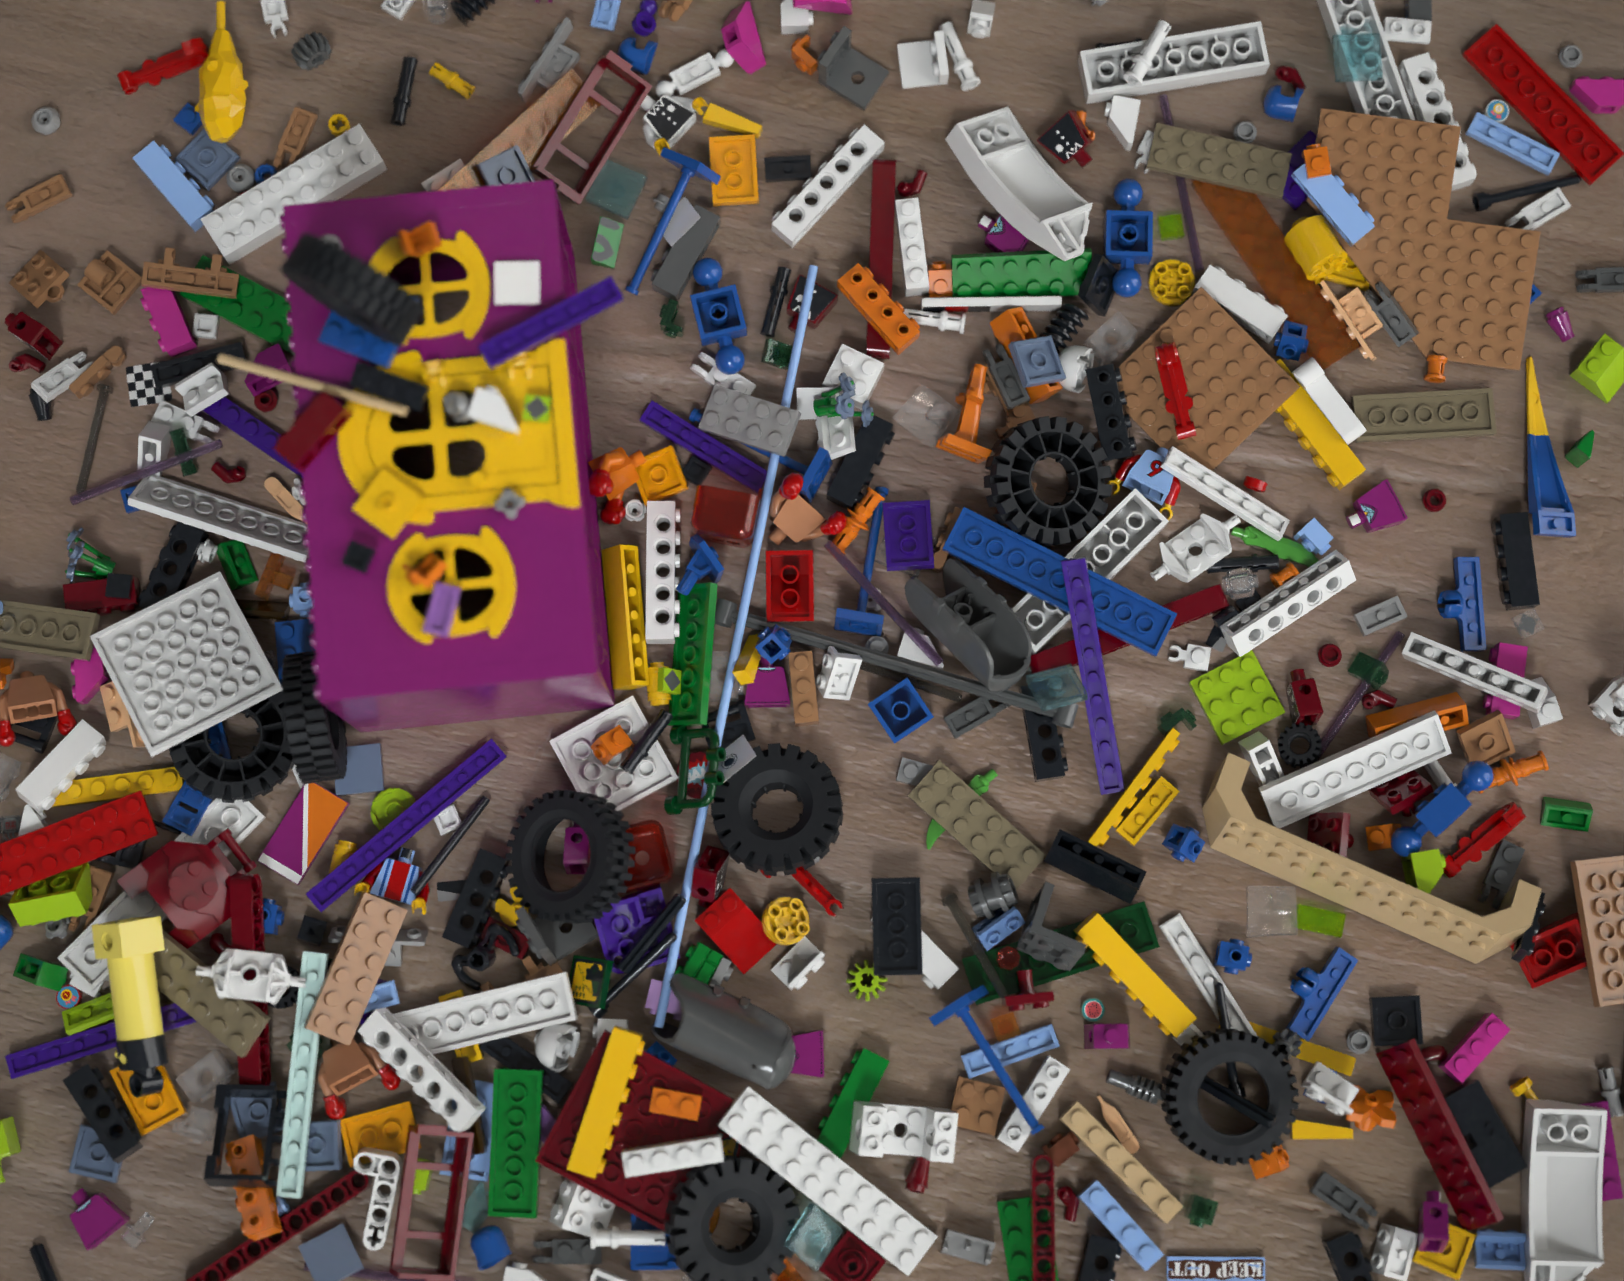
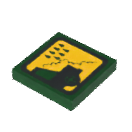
M573 955L569 981L576 1005L605 1009L613 961Z

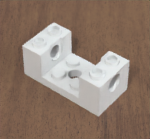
M1624 673L1614 677L1589 704L1593 709L1592 713L1598 719H1604L1611 725L1610 729L1613 733L1623 737ZM1614 706L1621 710V717H1617L1613 713Z
M854 1101L849 1150L859 1156L883 1157V1154L921 1156L929 1161L953 1163L958 1113L947 1108ZM898 1123L905 1125V1132L901 1136L894 1134V1127Z

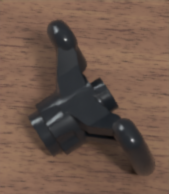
M499 923L491 924L487 929L484 940L478 946L473 948L467 955H455L452 959L451 965L455 974L466 986L474 990H480L481 983L469 977L463 970V966H469L470 969L477 970L478 972L491 967L496 961L494 946L498 935L506 940L512 956L516 957L520 954L517 941L506 927Z

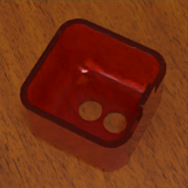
M698 485L690 520L693 535L697 534L707 542L739 548L749 547L753 543L763 489H759L758 496L734 490Z
M656 820L631 824L630 828L625 832L633 834L634 840L628 842V844L635 847V854H629V856L635 860L638 852L645 851L649 855V861L645 865H639L635 860V867L628 869L627 872L633 874L631 881L625 880L623 883L628 887L626 893L670 882L674 877L675 871L663 826Z

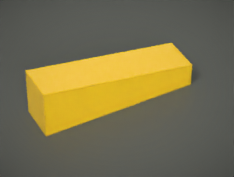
M713 103L709 104L702 118L703 124L744 135L755 134V138L758 139L762 132L761 125Z
M758 634L748 636L732 671L740 685L754 683L761 655L755 648L759 639Z
M1295 1120V1123L1289 1121L1291 1129L1290 1139H1353V1129L1300 1120Z

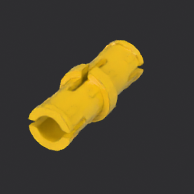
M438 62L434 63L436 68L432 66L429 75L444 83L447 89L455 90L466 99L471 97L469 93L471 95L474 93L475 86L461 79L458 73H452Z

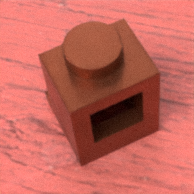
M1069 1131L1063 1136L1061 1133H1058L1049 1141L1051 1144L1049 1147L1042 1145L1040 1148L1052 1159L1054 1166L1058 1168L1080 1150L1077 1146L1080 1141L1072 1131Z

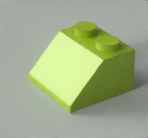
M1604 333L1569 376L1607 404L1624 383V347Z
M1439 849L1410 853L1407 857H1400L1405 883L1430 894L1444 873L1443 868L1446 867L1444 855L1440 854Z

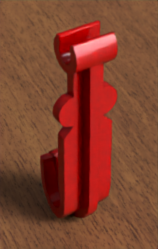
M194 38L181 43L182 49L159 57L156 63L152 60H146L143 62L142 69L135 72L126 70L118 73L117 77L126 95L136 92L138 86L149 83L151 86H158L161 83V77L170 79L202 66L209 52L207 44L204 43L202 38Z
M1174 342L1162 343V345L1155 346L1154 350L1164 395L1169 399L1165 409L1168 413L1175 415L1177 423L1175 429L1178 440L1197 436L1194 422L1190 420L1188 412L1193 407V400L1185 396L1188 389L1177 347Z
M1510 802L1472 831L1470 838H1460L1458 840L1459 849L1452 855L1448 854L1444 857L1446 867L1443 870L1447 877L1450 879L1462 870L1461 866L1467 861H1480L1482 859L1481 851L1487 852L1526 818L1522 808L1518 807L1515 802Z
M802 866L796 868V874H791L825 908L830 916H837L831 910L833 904H837L840 909H844L843 903L827 891Z

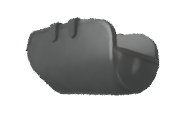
M957 558L948 559L943 567V582L946 596L943 598L937 597L919 579L915 577L910 578L906 582L904 589L907 602L913 614L990 692L1007 690L1022 678L1031 661L1032 643L1030 635L1023 622L1006 604L1007 600L1000 594H995L981 576L977 577Z
M677 973L671 978L670 987L680 1003L682 1018L679 1028L666 1022L664 1023V1028L654 1027L653 1024L651 1030L658 1040L762 1086L766 1090L776 1088L788 1078L795 1062V1043L792 1038V1031L784 1021L750 1003L751 999L744 996L738 998L724 992L725 988L719 985L713 987L681 973Z

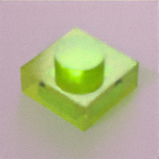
M1181 214L1158 216L1157 221L1161 241L1184 238Z

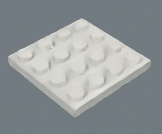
M633 696L549 741L576 791L604 797L607 799V802L617 806L615 809L617 811L629 807L678 779L658 740L648 751L649 755L647 758L642 759L632 775L625 772L619 766L632 750L631 747L612 758L606 765H603L595 757L591 745L598 737L620 725L634 744L638 742L649 727Z

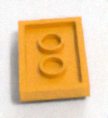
M755 134L709 137L711 170L721 176L718 185L712 183L713 206L759 204Z
M164 1065L155 1067L163 1077L164 1086L162 1091L138 1098L132 1095L129 1088V1078L134 1072L132 1070L120 1071L119 1066L110 1070L141 1136L187 1113Z
M411 1101L341 1119V1133L350 1168L354 1167V1158L358 1151L364 1147L392 1151L398 1155L405 1153L408 1125L417 1126ZM421 1141L419 1142V1149L422 1148ZM363 1155L360 1157L362 1164L372 1162L369 1156Z

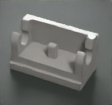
M946 1229L941 1253L988 1266L991 1262V1254L994 1250L995 1242Z

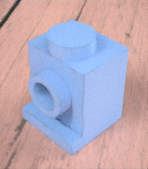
M1313 518L1293 538L1296 541L1300 538L1302 545L1307 551H1313L1315 554L1319 553L1322 556L1332 547L1329 542L1334 537Z

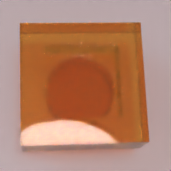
M1014 1012L990 1019L997 1042L1021 1035Z

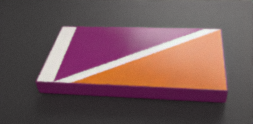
M316 783L305 784L257 861L293 883L300 885L350 803Z

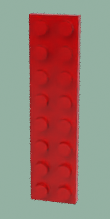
M1495 24L1463 53L1462 57L1556 152L1560 153L1561 158L1589 186L1623 157L1624 152L1498 24Z
M142 790L1 843L0 896L158 836V831Z

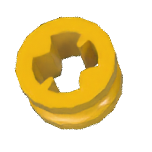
M335 114L329 119L328 127L331 133L338 137L350 130V123L344 115ZM342 121L345 126H341L340 130H337L334 125Z

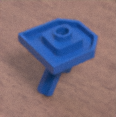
M698 534L690 538L689 545L694 556L686 567V573L676 587L679 593L686 596L689 595L697 580H701L708 575L713 583H718L724 572V567L719 562V556L712 546L709 547Z

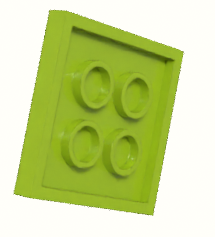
M1252 650L1189 682L1221 745L1286 713Z

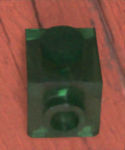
M669 299L668 304H664L660 311L659 317L662 318L660 328L663 334L668 337L676 338L678 336L682 338L684 335L683 328L673 324L679 311V302Z
M770 338L766 339L761 362L787 370L793 345Z
M1362 652L1357 654L1347 671L1351 676L1369 683L1375 690H1379L1381 685L1386 683L1389 675V670L1384 662Z
M1183 708L1174 714L1169 711L1159 719L1162 724L1157 728L1164 735L1182 721L1189 731H1192L1197 727L1195 724L1196 718L1189 710L1185 711Z

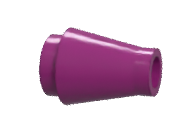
M1563 306L1546 314L1548 319L1546 322L1562 343L1575 337L1568 311H1565Z

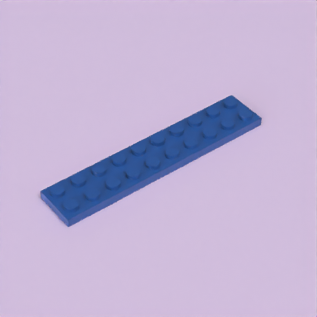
M963 507L942 550L1070 614L1061 563L1062 560L1068 559ZM1088 569L1098 629L1156 657L1177 613Z

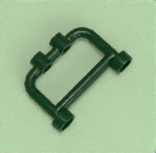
M674 726L670 730V740L674 745H681L677 795L668 796L664 801V809L668 815L680 814L683 809L708 806L715 797L717 785L724 783V774L722 771H718V762L726 759V751L723 747H720L719 736L712 728L688 730L685 726ZM708 737L710 739V748L706 751V758L709 766L708 772L704 775V782L707 785L706 794L702 798L686 799L691 739Z

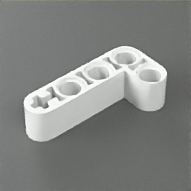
M1313 357L1292 372L1347 445L1366 432L1363 424L1326 378L1323 369Z
M364 1147L356 1154L353 1166L361 1174L375 1176L363 1236L365 1247L375 1251L383 1247L388 1236L402 1159L397 1153L392 1151ZM363 1155L369 1156L372 1164L368 1166L363 1165L360 1162V1157ZM392 1160L396 1164V1168L394 1170L386 1169L384 1161ZM381 1184L389 1185L391 1193L383 1194L379 1190V1186ZM377 1208L384 1209L386 1217H377L374 1210ZM376 1226L380 1227L378 1230V1241H374L372 1236Z

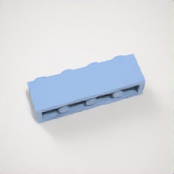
M152 141L132 158L194 232H196L204 225L201 218L213 212L212 208L215 205L207 195L202 197L199 194L198 190L201 188L192 178L187 180L183 175L186 171L178 161L173 163L169 159L171 153L163 144L159 147L155 141Z
M1305 163L1292 173L1291 177L1350 247L1375 227L1373 224L1374 218L1368 211L1365 210L1363 212L1360 209L1358 199L1351 192L1348 194L1344 190V183L1337 175L1333 176L1331 174L1329 176L1307 179Z
M1094 1179L1077 1194V1197L1111 1235L1119 1241V1244L1143 1270L1147 1271L1164 1255L1098 1180Z

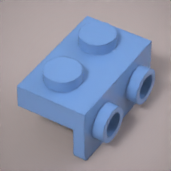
M1012 906L1006 913L1002 908L997 909L994 918L988 919L986 917L970 930L986 951H988L1026 922L1018 909Z
M1492 1229L1477 1231L1473 1242L1475 1268L1524 1271L1526 1268L1524 1242L1527 1239L1526 1233H1519L1516 1230L1494 1232Z

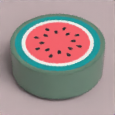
M1097 998L1086 999L1081 1005V1015L1089 1022H1097L1104 1017L1105 1006Z

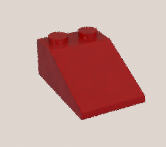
M813 550L766 551L767 622L814 621Z
M731 888L695 919V922L743 974H746L777 945L765 934L762 922Z
M1576 912L1540 929L1532 940L1535 943L1532 954L1530 956L1526 955L1519 962L1532 989L1587 967L1579 913ZM1515 943L1510 946L1512 951L1514 949Z

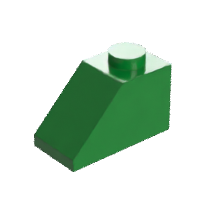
M21 953L13 976L34 985L61 991L67 979L68 968Z

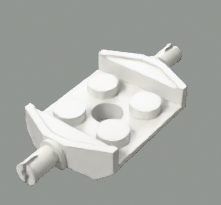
M1204 513L1201 514L1198 521L1165 544L1163 542L1159 543L1163 564L1150 573L1151 577L1154 578V581H1157L1165 574H1171L1180 581L1190 582L1232 552L1229 530L1241 523L1239 517L1237 518L1235 514L1227 521L1221 523L1219 520ZM1194 546L1200 547L1202 553L1197 556L1191 555L1189 553L1190 548Z
M226 948L215 965H212V967L197 965L196 976L213 978L215 989L220 999L226 997L269 1002L272 1005H276L288 987L305 988L306 978L291 977V974L288 973L284 956L281 954ZM248 969H254L257 972L256 977L251 981L243 978L244 972Z

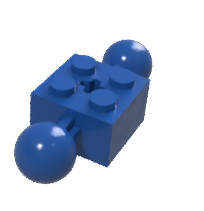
M1127 178L1119 181L1113 192L1114 199L1121 206V210H1106L1103 224V256L1110 263H1120V270L1115 273L1112 286L1119 296L1125 298L1135 296L1142 286L1141 276L1134 270V264H1149L1153 255V211H1135V206L1142 200L1143 189L1139 182ZM1129 235L1131 240L1125 239L1124 236Z
M702 258L693 268V277L699 285L705 288V292L690 295L701 344L706 346L719 343L720 349L716 353L715 364L722 373L734 375L743 368L745 357L742 350L733 345L732 339L747 336V328L735 284L719 288L718 283L723 273L720 263L713 258ZM716 313H720L722 318H715Z
M1472 761L1464 767L1460 783L1456 786L1452 783L1448 786L1443 783L1433 792L1436 797L1432 801L1428 802L1425 800L1416 808L1418 813L1415 816L1418 821L1412 827L1402 826L1393 832L1391 847L1394 852L1403 857H1407L1410 853L1418 852L1422 845L1421 837L1428 831L1437 838L1472 806V803L1466 798L1470 792L1483 791L1492 784L1494 777L1492 768L1486 762Z

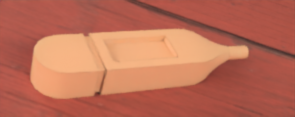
M275 477L267 478L264 483L267 491L293 518L303 521V506Z
M1100 1095L1097 1096L1101 1104L1102 1116L1118 1141L1130 1154L1136 1153L1139 1150V1143L1117 1109L1105 1102Z

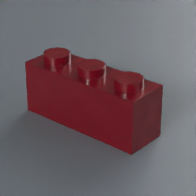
M323 390L321 394L313 397L307 410L294 419L292 427L278 437L273 449L294 468L303 473L353 415Z
M132 575L131 600L105 597L107 579L64 584L65 609L97 613L100 616L112 614L111 611L114 610L133 612L140 604L139 579Z

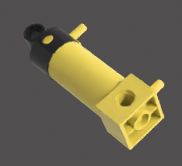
M161 916L133 917L91 925L95 959H107L117 1037V1050L114 1055L118 1059L119 1070H132L134 1072L129 1078V1088L134 1097L138 1098L159 1093L164 1086L163 1077L155 1067L168 1063L154 952L165 950Z

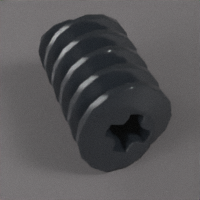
M452 0L450 5L459 21L467 27L466 18L473 22L472 13L480 16L479 8L482 7L488 10L486 2L489 1L495 4V1L458 0L457 2Z
M1063 304L1061 307L1062 311L1060 310L1056 313V318H1052L1050 321L1051 325H1047L1045 332H1042L1039 336L1051 335L1058 355L1061 353L1058 350L1059 347L1062 349L1067 348L1063 342L1064 340L1072 342L1073 339L1069 333L1078 334L1075 326L1080 328L1084 326L1080 319L1087 321L1089 319L1083 310L1073 304Z

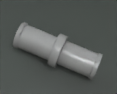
M1613 1066L1598 1069L1603 1089L1601 1090V1095L1608 1101L1610 1118L1615 1115L1616 1117L1624 1115L1619 1097L1621 1091L1616 1084Z

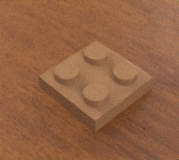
M1499 710L1456 731L1467 763L1479 760L1491 765L1516 752L1503 714Z
M958 1076L951 1110L958 1113L957 1127L995 1136L1006 1089Z

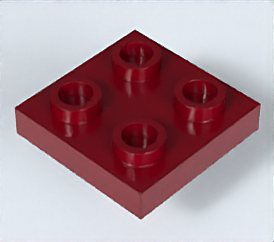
M1415 770L1369 789L1370 795L1392 815L1401 811L1404 817L1412 816L1409 809L1415 814L1417 810L1414 803L1434 792L1432 785Z
M1337 812L1309 815L1307 841L1347 857V849L1351 848L1354 843L1353 836L1349 834L1350 814Z
M1032 969L1017 971L1020 993L1014 996L1003 997V1008L1008 1007L1009 1012L1024 1010L1025 1005L1031 1004L1033 1009L1049 1007V1002L1054 1001L1053 991L1037 993L1033 987Z
M847 1230L818 1267V1270L832 1281H872L886 1263V1260L850 1230Z

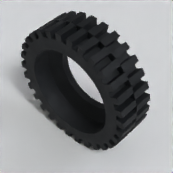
M303 233L280 268L282 274L289 281L293 282L295 286L302 289L307 295L312 296L318 303H322L327 309L334 311L338 316L347 319L355 326H359L367 333L370 332L373 336L393 345H403L424 311L423 306L412 295L407 294L408 292L386 278V275L376 271L371 265L365 264L358 257L350 255L348 251L341 250L335 244L328 243L325 239L318 238L313 234Z
M316 651L285 655L282 663V700L286 716L285 725L288 730L287 737L288 741H290V752L293 754L292 760L295 764L296 772L304 784L344 779L346 776L345 772H347V738L345 736L346 726L344 725V719L320 702V698L316 699L315 683H318V673H314L313 658H317Z
M554 790L553 793L547 792L542 794L543 799L536 798L532 801L534 806L527 805L523 809L526 816H518L516 822L520 824L519 828L512 827L510 833L515 835V839L508 840L507 846L512 847V853H506V860H510L512 865L506 866V872L513 874L514 877L508 880L510 886L518 887L513 891L515 897L523 898L519 903L523 907H528V912L538 915V918L576 924L592 922L593 919L603 917L602 912L609 913L613 909L610 903L618 904L622 898L618 895V892L626 893L628 887L623 883L625 880L631 881L633 874L627 871L628 867H635V860H629V854H635V847L629 846L628 842L633 841L634 838L632 833L625 832L630 828V825L627 821H621L624 817L623 813L615 810L617 806L607 802V799L604 797L572 790ZM562 820H571L577 823L587 835L590 844V862L584 877L575 887L564 892H556L552 890L546 878L544 869L545 848L555 827Z
M1219 1028L1216 1029V1032L1210 1030L1203 1032V1037L1195 1035L1190 1038L1192 1040L1191 1044L1184 1043L1180 1046L1183 1050L1181 1054L1176 1052L1171 1057L1175 1060L1173 1066L1167 1064L1165 1068L1169 1072L1168 1078L1162 1077L1161 1083L1166 1085L1165 1090H1160V1097L1165 1099V1103H1161L1162 1111L1167 1113V1116L1164 1117L1166 1123L1172 1126L1171 1132L1179 1138V1141L1184 1146L1204 1159L1212 1160L1217 1164L1223 1165V1162L1230 1166H1237L1236 1162L1245 1165L1250 1164L1249 1159L1251 1158L1255 1161L1263 1159L1261 1153L1264 1152L1269 1155L1274 1152L1271 1148L1273 1144L1280 1146L1284 1142L1279 1138L1282 1133L1289 1135L1291 1129L1286 1127L1288 1121L1295 1123L1296 1116L1292 1115L1291 1112L1292 1109L1298 1110L1299 1103L1293 1100V1096H1299V1091L1292 1085L1297 1080L1295 1075L1289 1073L1292 1070L1290 1064L1283 1061L1284 1055L1276 1051V1047L1245 1031ZM1227 1062H1241L1253 1067L1265 1082L1268 1095L1266 1111L1276 1116V1124L1272 1129H1268L1257 1123L1248 1131L1233 1135L1215 1131L1205 1122L1198 1107V1091L1204 1077L1216 1066Z

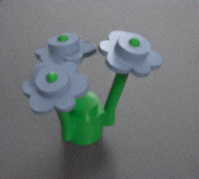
M844 372L839 376L840 386L821 393V398L814 400L813 408L818 417L841 416L842 419L861 417L864 427L869 426L870 421H873L874 411L869 405V400H865L863 403L862 411H854V400L850 398L855 396V383ZM842 390L844 391L841 395L837 396L836 399L831 398L832 395Z
M82 527L78 531L74 529L68 534L66 539L69 542L67 550H69L68 557L70 559L65 573L67 574L66 579H71L70 584L74 582L75 575L96 580L107 579L108 573H112L116 562L111 561V557L102 554L79 538L84 531ZM84 548L96 555L97 558L95 559L84 554ZM82 558L93 563L92 570L96 573L76 570L78 559Z

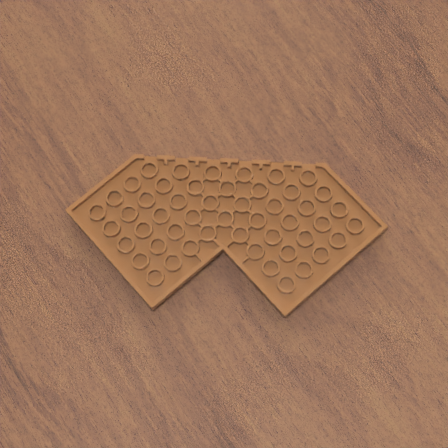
M1321 108L1315 144H1320L1321 147L1327 146L1332 175H1337L1343 181V188L1348 194L1351 192L1359 201L1358 206L1363 212L1365 210L1368 211L1374 218L1373 224L1375 227L1351 247L1327 220L1337 236L1342 249L1347 252V256L1359 269L1361 275L1375 290L1382 302L1384 300L1379 292H1377L1375 284L1381 281L1386 285L1391 296L1393 295L1419 331V334L1413 337L1412 341L1424 358L1427 359L1429 355H1441L1447 357L1448 362L1519 371L1541 231L1447 219L1461 126ZM1307 196L1309 206L1317 215L1324 216Z

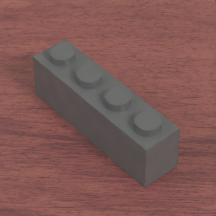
M695 205L694 209L701 218L672 246L671 250L667 249L661 260L663 262L661 268L655 269L650 280L652 281L654 291L675 302H678L693 275L695 264L702 259L721 225L720 216L698 205Z

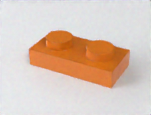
M654 1086L649 1112L698 1121L703 1095Z

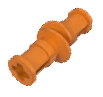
M869 486L867 488L868 492L860 503L858 502L855 506V510L852 511L847 508L850 517L846 516V528L840 534H837L832 542L829 541L827 543L843 556L846 554L845 550L852 540H855L860 529L869 530L866 521L873 515V511L881 500H885L883 496Z
M1540 750L1537 751L1536 755L1520 758L1515 762L1510 757L1509 763L1504 758L1500 759V767L1492 768L1494 777L1492 784L1488 788L1501 786L1509 781L1518 786V778L1530 776V774L1541 770L1548 771L1549 767L1544 753Z

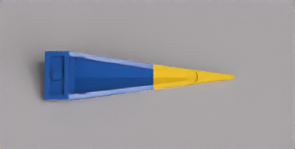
M1530 356L1526 358L1528 509L1529 513L1532 514L1533 535L1571 538L1576 536L1575 513L1555 459L1539 396L1533 358Z

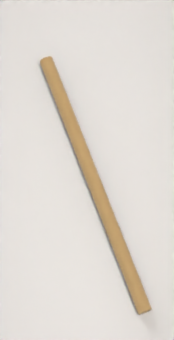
M222 353L219 354L217 362L314 391L322 392L324 390L329 395L398 415L406 416L408 413V407Z

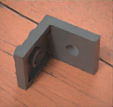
M843 26L840 32L836 31L833 34L828 50L824 49L818 57V83L865 111L888 77L889 71L851 48L852 30ZM859 74L863 76L864 81L861 84H855L851 78Z
M1045 882L1031 901L1025 920L1026 923L1023 926L1016 949L1031 955L1036 960L1049 962L1060 970L1070 971L1084 954L1086 944L1042 927L1055 886Z
M524 907L515 911L519 918L515 922L521 932L529 939L527 940L529 947L539 959L544 958L550 966L599 937L592 922L573 923V928L569 933H562L561 926L565 922L548 921L538 917L533 919Z

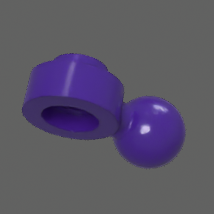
M642 0L639 6L640 13L632 20L633 30L640 36L647 37L656 28V21L653 15L657 12L658 6L655 0Z

